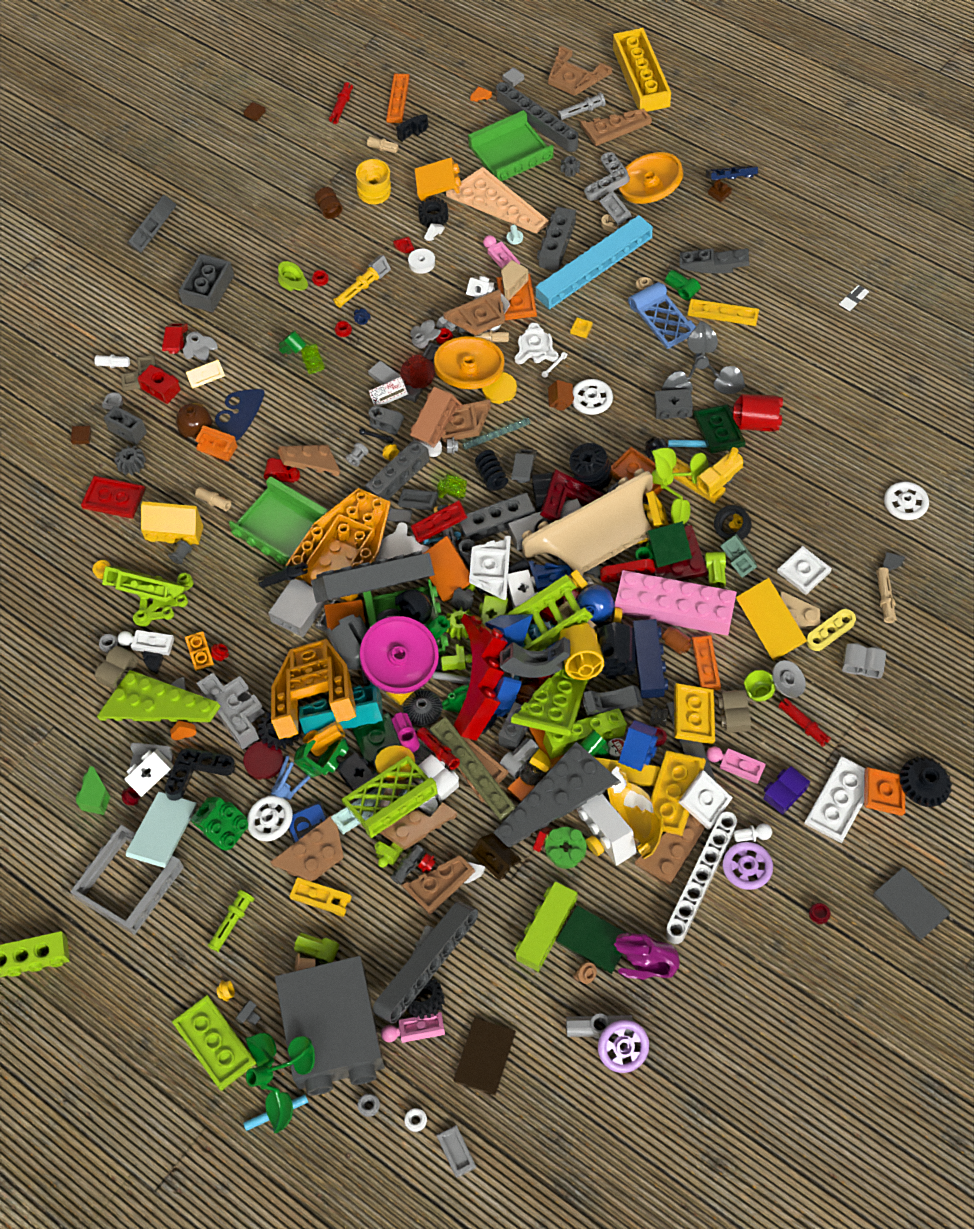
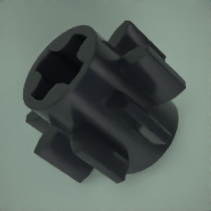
M652 437L645 443L646 450L644 452L648 458H654L652 451L666 448L667 444L663 438Z

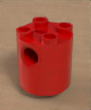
M741 394L733 405V420L740 430L779 431V427L782 425V415H779L780 408L783 406V397L777 395Z

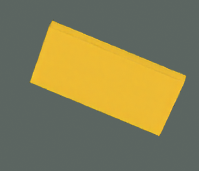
M769 578L736 597L773 661L807 642Z
M666 750L650 798L658 819L661 818L660 813L662 815L664 823L663 832L683 835L689 812L678 801L699 772L703 771L706 763L705 758ZM646 812V815H645V818H644V821H643L644 824H648V821H647L648 816H649V813H648V812Z

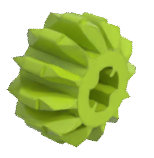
M462 607L459 611L453 608L452 614L447 613L446 618L450 621V628L447 629L446 633L450 634L452 639L456 636L459 641L461 637L468 639V633L461 622V618L464 614L474 615L471 614L469 609L463 612Z

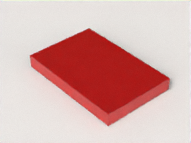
M93 476L81 507L82 509L133 519L146 489L143 485Z

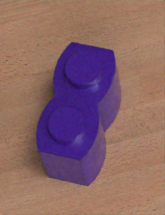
M792 766L787 770L784 768L778 774V780L774 784L770 782L764 789L765 795L763 799L782 815L808 789L810 781Z

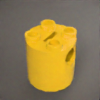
M588 623L562 629L559 640L563 637L570 640V656L563 660L568 676L577 680H587L597 676L604 667V658L595 630Z

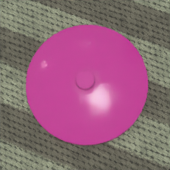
M393 616L382 619L370 627L362 640L359 658L362 670L372 684L389 693L405 694L420 689L431 679L438 664L439 653L436 640L427 627L409 617Z

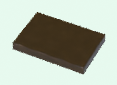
M474 1018L453 1081L496 1096L516 1031Z

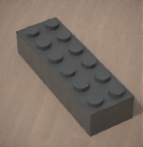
M417 551L408 555H399L390 559L385 558L372 563L359 564L354 567H344L336 571H326L316 575L317 578L311 580L315 601L319 603L412 582L435 574L430 554H422V551Z

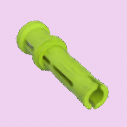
M238 890V896L233 904L228 906V914L207 945L215 952L219 953L220 948L239 918L242 919L245 916L244 912L248 905L255 900L251 895L242 890Z

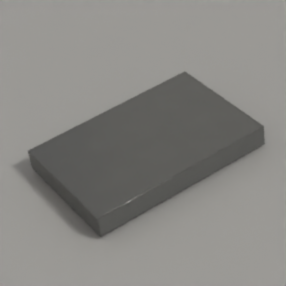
M904 867L873 894L919 942L950 915V912Z

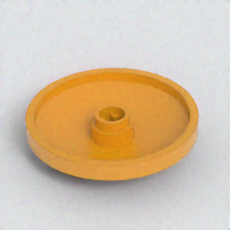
M655 152L643 155L625 167L630 180L627 184L619 187L623 198L632 203L645 204L658 201L671 194L681 183L683 178L682 164L676 156L670 153Z
M465 336L451 339L442 344L434 356L436 374L445 383L457 388L479 389L496 382L504 371L505 360L500 348L494 343L479 337Z

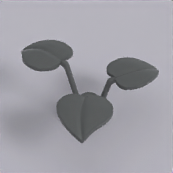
M700 321L690 333L687 341L689 349L695 353L693 357L694 364L689 376L686 377L683 371L671 373L663 383L661 391L691 389L692 392L693 386L689 380L692 378L695 368L705 369L708 367L717 376L713 383L715 389L723 394H734L741 391L745 387L742 372L735 366H725L720 370L719 374L711 366L705 352H714L718 345V339L714 330L704 321Z

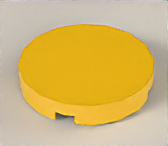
M505 372L502 373L496 382L482 388L484 397L487 400L490 399V402L497 404L512 400L517 392L516 380Z
M388 746L376 756V771L380 774L406 756H409L415 762L414 754L404 746ZM406 764L401 767L400 772L411 773L412 767ZM388 775L387 778H385V780H395L396 776ZM399 776L398 781H402L406 779V777Z

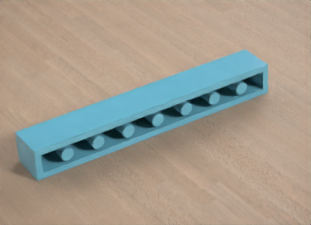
M640 215L629 220L627 224L618 228L614 233L605 237L585 253L580 254L575 260L567 263L562 269L554 272L546 280L541 281L536 286V298L550 310L652 238L653 226Z

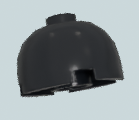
M412 589L402 592L395 598V605H399L401 609L400 616L412 618L422 624L429 620L432 606L431 599L427 594Z

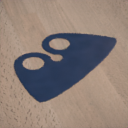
M251 389L229 394L225 399V405L230 409H238L239 412L234 414L230 410L220 411L215 417V422L220 430L235 436V440L238 441L256 416L264 398V390ZM234 396L239 397L240 402L237 405H231L229 399ZM222 414H229L231 418L228 422L224 423L219 420V417Z

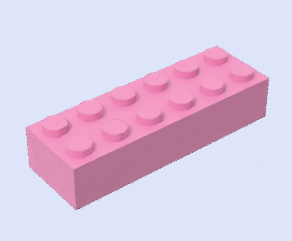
M623 570L615 607L622 608V616L643 620L656 619L659 623L728 636L737 591Z

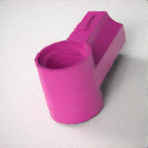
M402 712L395 714L391 720L401 746L410 749L412 753L417 751L420 742L408 714Z

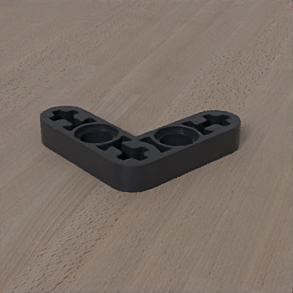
M192 748L183 749L180 751L165 785L167 798L176 801L183 797L194 770L223 776L231 775L236 768L234 759L228 755ZM205 759L212 760L209 765L202 764V761ZM180 771H185L187 773L184 777L176 776V774Z

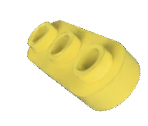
M848 609L840 610L808 634L807 646L814 651L824 649L854 626L856 621L855 614Z

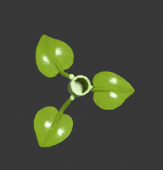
M670 448L655 449L652 451L656 468L652 472L653 484L661 485V489H666L678 497L672 503L671 521L672 524L683 521L685 525L690 517V503L688 500H683V496L667 487V485L673 482L674 476L691 475L692 482L697 484V476L709 468L707 457L703 453H696L690 461L691 472L672 473V469L677 462L675 452Z

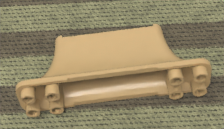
M642 468L638 469L634 473L635 477L631 480H628L627 477L622 478L615 490L551 524H548L547 521L540 523L538 526L539 530L534 533L531 530L524 532L521 536L523 539V554L526 558H532L543 553L552 554L562 559L573 571L577 569L580 575L583 576L584 572L648 538L646 531L652 530V527L644 512L643 497L652 489V474L649 471L645 472Z

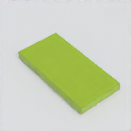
M208 995L171 1021L220 1091L256 1065V1061Z

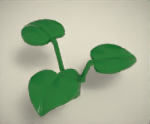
M259 1033L245 1038L258 1066L247 1070L246 1082L250 1087L260 1086L261 1090L273 1091L268 1094L265 1106L275 1134L281 1132L289 1124L293 1114V1104L287 1092L280 1093L279 1088L267 1085L273 1079V1071L294 1064L298 1074H308L314 1067L315 1052L310 1038L306 1036L296 1037L288 1047V1053L292 1060L272 1067L274 1063L273 1057L276 1054L275 1041L269 1033Z

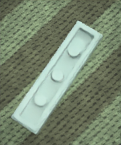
M375 788L367 794H378L379 788ZM382 788L381 795L384 794L386 788ZM403 789L398 796L405 795L407 790ZM362 799L356 800L351 805L361 806ZM366 799L364 806L375 807L376 800ZM347 807L331 816V819L338 826L342 834L360 824ZM363 811L362 817L364 820H367L373 816L374 812Z

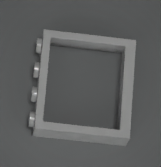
M120 825L115 833L112 832L107 844L100 848L95 860L87 865L82 877L75 881L76 885L70 892L76 900L135 935L184 866L178 858L172 855L166 868L163 869L126 921L85 896L126 840L131 842L136 834Z

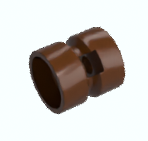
M321 188L315 194V202L325 218L333 219L341 214L343 210L342 204L332 188Z

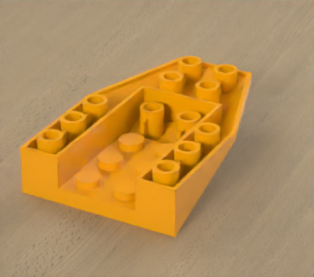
M360 488L356 489L314 522L285 567L288 565L294 566L301 562L306 563L308 568L304 570H308V573L297 576L295 579L303 580L312 587L311 580L316 579V575L323 572L336 571L349 566L354 567L367 562H375L380 552L391 502ZM359 594L341 597V599L347 602L356 601Z

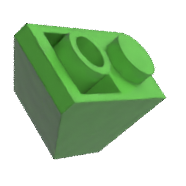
M90 766L88 772L83 776V786L76 795V803L82 811L104 815L111 796L95 768Z

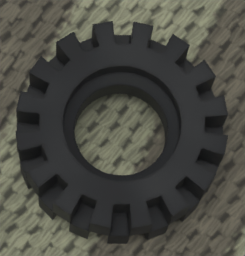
M431 197V200L427 198L426 202L422 201L419 204V220L422 225L425 224V227L428 228L431 223L443 226L444 223H447L449 219L448 206L446 202L444 203L443 199L440 201V198L434 200V197ZM433 211L439 212V213L433 214V215H432V214H428V213L433 212Z
M431 978L407 1008L409 1013L413 1014L415 1018L419 1015L420 1019H424V1015H427V1018H431V1013L437 1015V1009L441 1011L443 1008L442 1004L444 1005L445 1003L440 983L435 978L433 980ZM424 993L432 994L426 1001H416Z

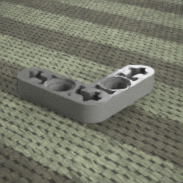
M607 152L601 156L602 165L609 175L588 185L584 189L587 200L594 201L629 182L628 171L613 152Z

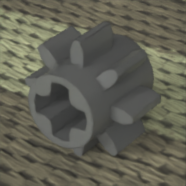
M567 156L564 160H561L560 171L564 172L565 176L573 177L576 173L580 172V161H576V158L573 156Z

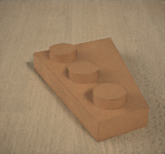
M328 445L280 446L278 449L283 465L301 469L306 467L313 468L319 473L324 471L332 472L333 476H339L340 469Z

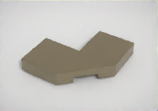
M154 355L138 357V371L121 374L123 392L141 389L137 378L150 364L156 367Z

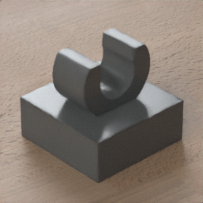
M458 588L454 591L451 604L458 610L462 607L463 612L468 609L470 611L473 602L472 596L475 593L470 589L463 591L461 588Z
M249 1000L234 1019L240 1024L247 1020L252 1025H256L261 1017L253 1012L257 1005Z

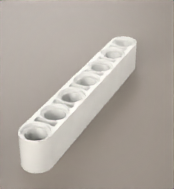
M723 812L718 817L668 922L666 938L672 944H679L684 940L734 834L737 819L731 812ZM722 822H729L732 826L726 827ZM720 839L723 841V844H716L713 840ZM710 856L713 857L715 861L708 862L705 858ZM703 874L707 879L700 880L697 878V875ZM695 892L698 894V897L691 898L688 893ZM687 910L690 915L682 916L679 912ZM677 928L681 931V934L674 935L670 930Z

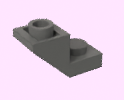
M519 448L515 455L511 480H516L519 483H526L531 480L533 462L537 457V450Z

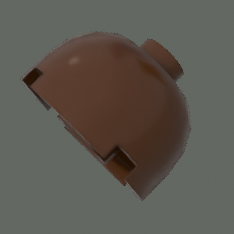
M198 403L184 405L176 415L177 428L179 433L185 438L188 436L196 439L203 425L211 427L213 423L208 409Z

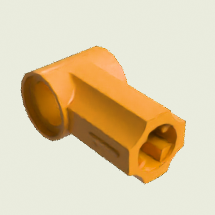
M334 721L319 731L312 730L308 732L302 741L305 744L315 740L316 742L310 751L314 756H320L328 749V746L345 737V732L341 724Z

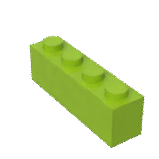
M556 881L552 887L549 886L544 894L545 901L542 905L539 904L534 913L536 917L533 923H528L524 934H526L523 941L519 940L514 950L516 961L538 972L578 898V892Z

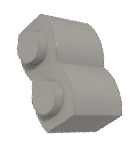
M859 643L847 644L844 651L842 671L880 679L884 673L886 651L879 647L866 648Z

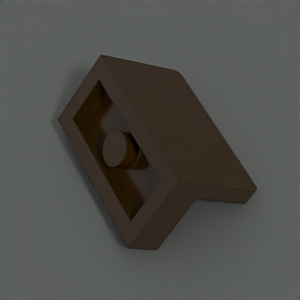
M494 833L481 837L471 851V854L499 881L504 879L512 866L521 862V858Z

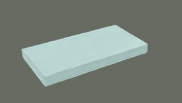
M158 792L126 851V856L166 868L197 807V803L182 798L172 801L167 798L165 793Z

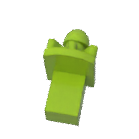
M456 644L457 655L441 657L443 671L466 669L465 663H472V654L464 655V645L459 646V644Z
M380 841L375 844L376 857L379 858L378 865L382 868L388 864L394 866L404 851L395 843H392L390 847Z

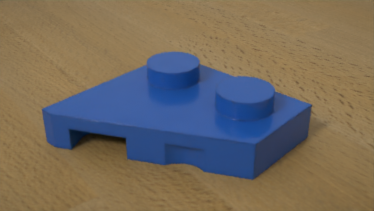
M528 561L538 593L561 577L571 574L570 567L567 565H554L552 563L537 565L535 561Z

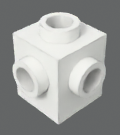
M480 276L479 278L470 277L466 294L473 296L474 300L495 291L493 287L494 282L489 281L490 278Z

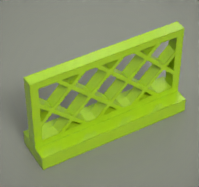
M406 756L341 800L365 828L367 835L373 838L437 795L438 791L433 778H429L409 756ZM406 764L412 767L411 773L400 772V769ZM388 775L396 776L394 783H384V779ZM399 776L409 778V784H398ZM413 778H421L424 781L420 785H412ZM371 787L379 788L378 794H367V791ZM382 788L393 789L392 796L381 795ZM396 789L407 790L405 795L395 796ZM355 798L362 799L361 806L351 805L350 801ZM365 800H376L375 807L364 806ZM380 800L390 801V805L379 807ZM363 811L374 812L373 816L367 820H364L362 817Z

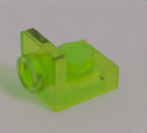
M317 344L307 345L300 350L308 374L325 369Z
M447 474L438 483V498H443L445 494L463 499L466 496L467 480Z

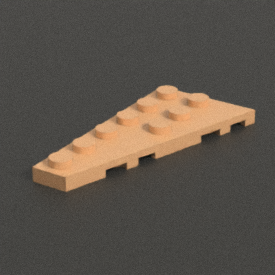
M484 167L461 181V186H459L460 193H456L454 189L446 191V197L536 234L549 225L548 219Z

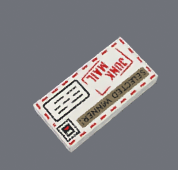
M401 377L369 391L374 406H383L408 395Z

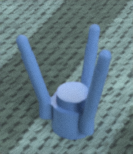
M286 756L270 794L291 800L293 795L310 777L307 775L290 791L291 786L285 782L294 763L290 762L286 769L289 756Z

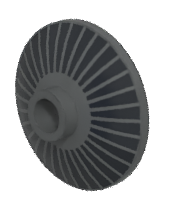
M419 690L412 693L405 700L403 712L408 714L413 725L428 726L435 723L441 716L442 703L435 693ZM422 703L426 704L424 707L419 706Z

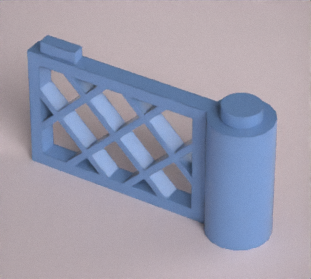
M656 282L628 297V303L634 312H638L665 348L669 349L687 339L696 326L691 320L687 321L667 296L665 285ZM665 301L669 309L659 308L658 306ZM647 310L655 311L654 317L647 316L645 312ZM657 312L666 313L667 318H657ZM669 314L676 315L679 320H668ZM655 322L664 323V329L656 328ZM667 324L677 326L676 332L666 330ZM679 327H684L689 332L681 333L678 332ZM665 334L675 336V339L668 342L664 336Z

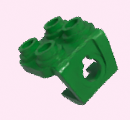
M345 738L328 746V749L320 756L317 763L306 757L316 741L312 740L309 743H305L296 750L294 762L310 778L322 774L325 776L329 771L333 773L339 765L336 758L339 755L343 757L349 750Z
M207 797L190 819L219 849L226 851L234 847L248 828L246 816L232 803L224 802L219 797Z

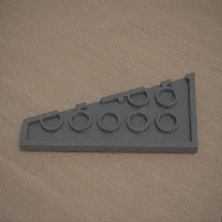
M576 742L493 833L510 848L531 836V833L548 826L555 819H560L584 805L589 799L603 794L605 790L613 785L620 784L621 781Z

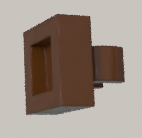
M718 179L708 190V195L721 203L731 194L732 188Z

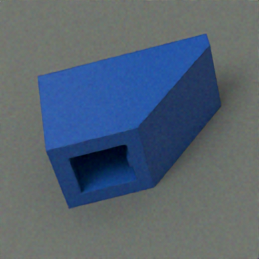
M503 677L495 686L493 691L501 702L494 712L498 717H503L510 712L521 687V681L515 680L512 677Z

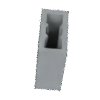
M294 579L286 586L268 614L272 623L304 637L327 601L316 603L313 588L303 580Z

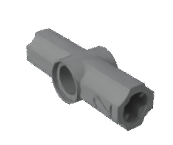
M599 1013L594 1016L566 1017L567 1037H594L599 1039L603 1030H597L594 1027L595 1023L601 1022L606 1028L618 1020L633 1021L632 1015L606 1016ZM626 1029L624 1035L632 1036L633 1031Z

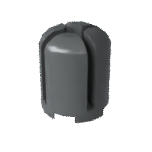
M352 614L339 620L340 624L332 631L329 627L326 635L334 649L347 664L348 670H357L361 668L359 658L360 646L368 628L360 614L356 618Z

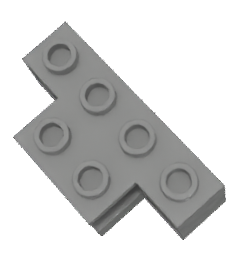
M214 673L197 682L203 697L217 701L221 707L216 715L242 750L259 739L251 723L265 713L261 709L262 704L257 697L249 693L248 685L241 676L225 686L221 684Z

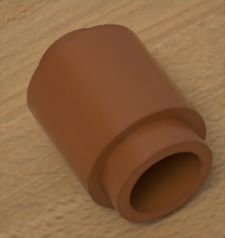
M669 627L662 636V640L665 641L664 643L679 655L687 653L692 646L690 643L691 639L677 628Z

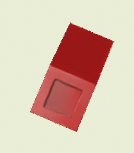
M171 323L166 326L162 351L176 354L184 348L183 333L188 330L187 323Z

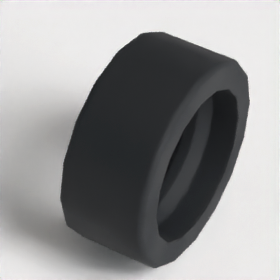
M728 505L720 509L714 519V528L717 534L725 541L735 534L741 540L745 539L752 527L751 518L748 513L737 505ZM732 514H739L743 519L742 527L735 533H726L722 528L724 520Z

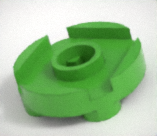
M571 827L553 829L546 839V856L559 868H573L586 855V841L582 832L578 829ZM567 843L572 848H569L568 852H564V849L560 848V846Z

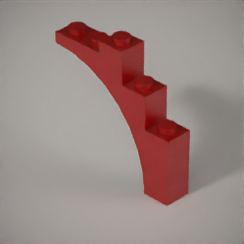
M464 614L461 622L466 628L470 639L472 670L464 704L453 726L461 737L477 741L501 703L493 690L504 674L497 659L508 642L503 637V632L496 628H493V630L482 623L483 620L480 617Z

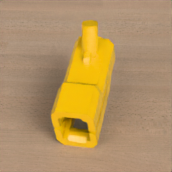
M733 447L731 451L712 467L707 468L697 476L696 486L707 498H710L725 484H730L733 476L743 468V458L738 453L739 450Z

